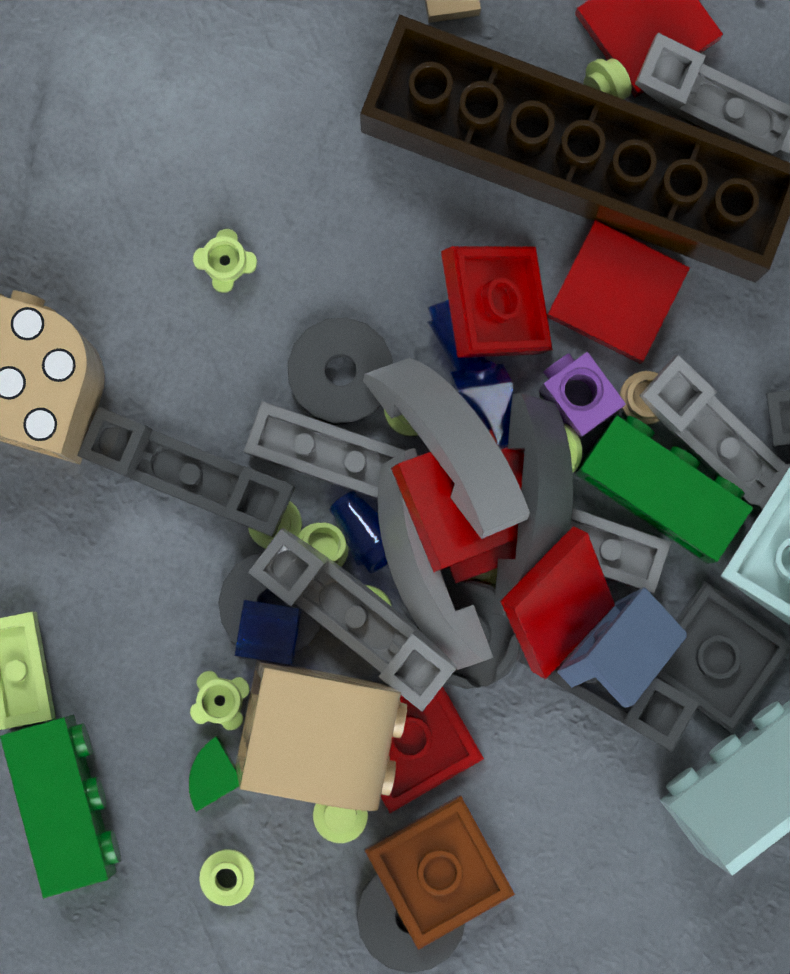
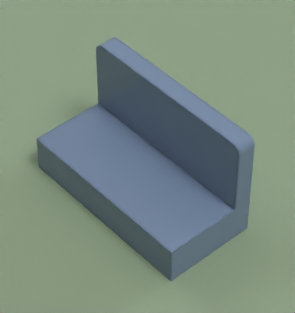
M645 587L614 602L615 606L591 630L557 672L571 688L596 677L622 707L632 706L686 639V631Z

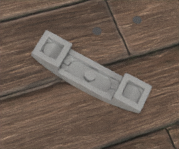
M660 33L655 35L635 85L671 111L713 134L790 162V105L703 64L705 55Z
M675 355L640 394V397L664 426L714 476L723 477L742 489L745 493L742 500L752 506L753 510L760 515L789 469L790 464H785L714 396L717 391L683 358Z
M412 358L364 374L363 382L390 418L403 415L455 483L450 498L481 539L528 519L530 512L525 498L498 444L476 412L442 376L430 367Z
M412 448L381 465L378 482V518L381 539L393 580L407 610L421 632L447 655L457 666L456 669L459 670L493 658L474 605L455 611L440 570L433 572L391 470L396 464L417 457L415 448Z
M284 528L280 529L248 572L289 606L292 607L296 604L380 671L381 674L378 677L390 687L400 691L401 695L420 711L426 708L457 668L447 655L386 601L338 564Z

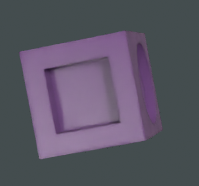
M588 352L576 360L568 353L543 372L548 380L539 389L540 394L545 400L556 403L563 423L571 426L580 439L626 405ZM573 380L586 383L592 393L591 403L586 406L572 404L565 395L566 383Z

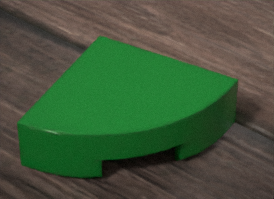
M218 736L210 740L200 750L190 770L189 794L196 812L239 787L236 766Z

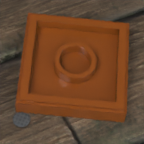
M460 795L364 849L418 950L515 895Z

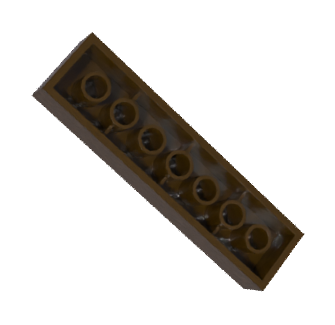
M400 14L360 112L361 133L589 220H596L610 228L754 283L770 270L790 217V162Z

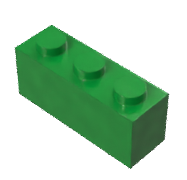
M619 416L614 417L585 457L575 475L706 564L718 562L753 509L752 506L742 500L745 495L744 491L723 477L718 476L713 481L697 470L700 462L683 449L673 446L669 451L654 441L652 438L655 432L637 418L628 416L626 420H623Z
M73 714L0 735L43 899L109 880L117 872L115 863L121 862V854L114 831H106L100 810L105 809L107 806L106 797L99 777L91 778L86 756L92 755V746L84 723L77 725Z

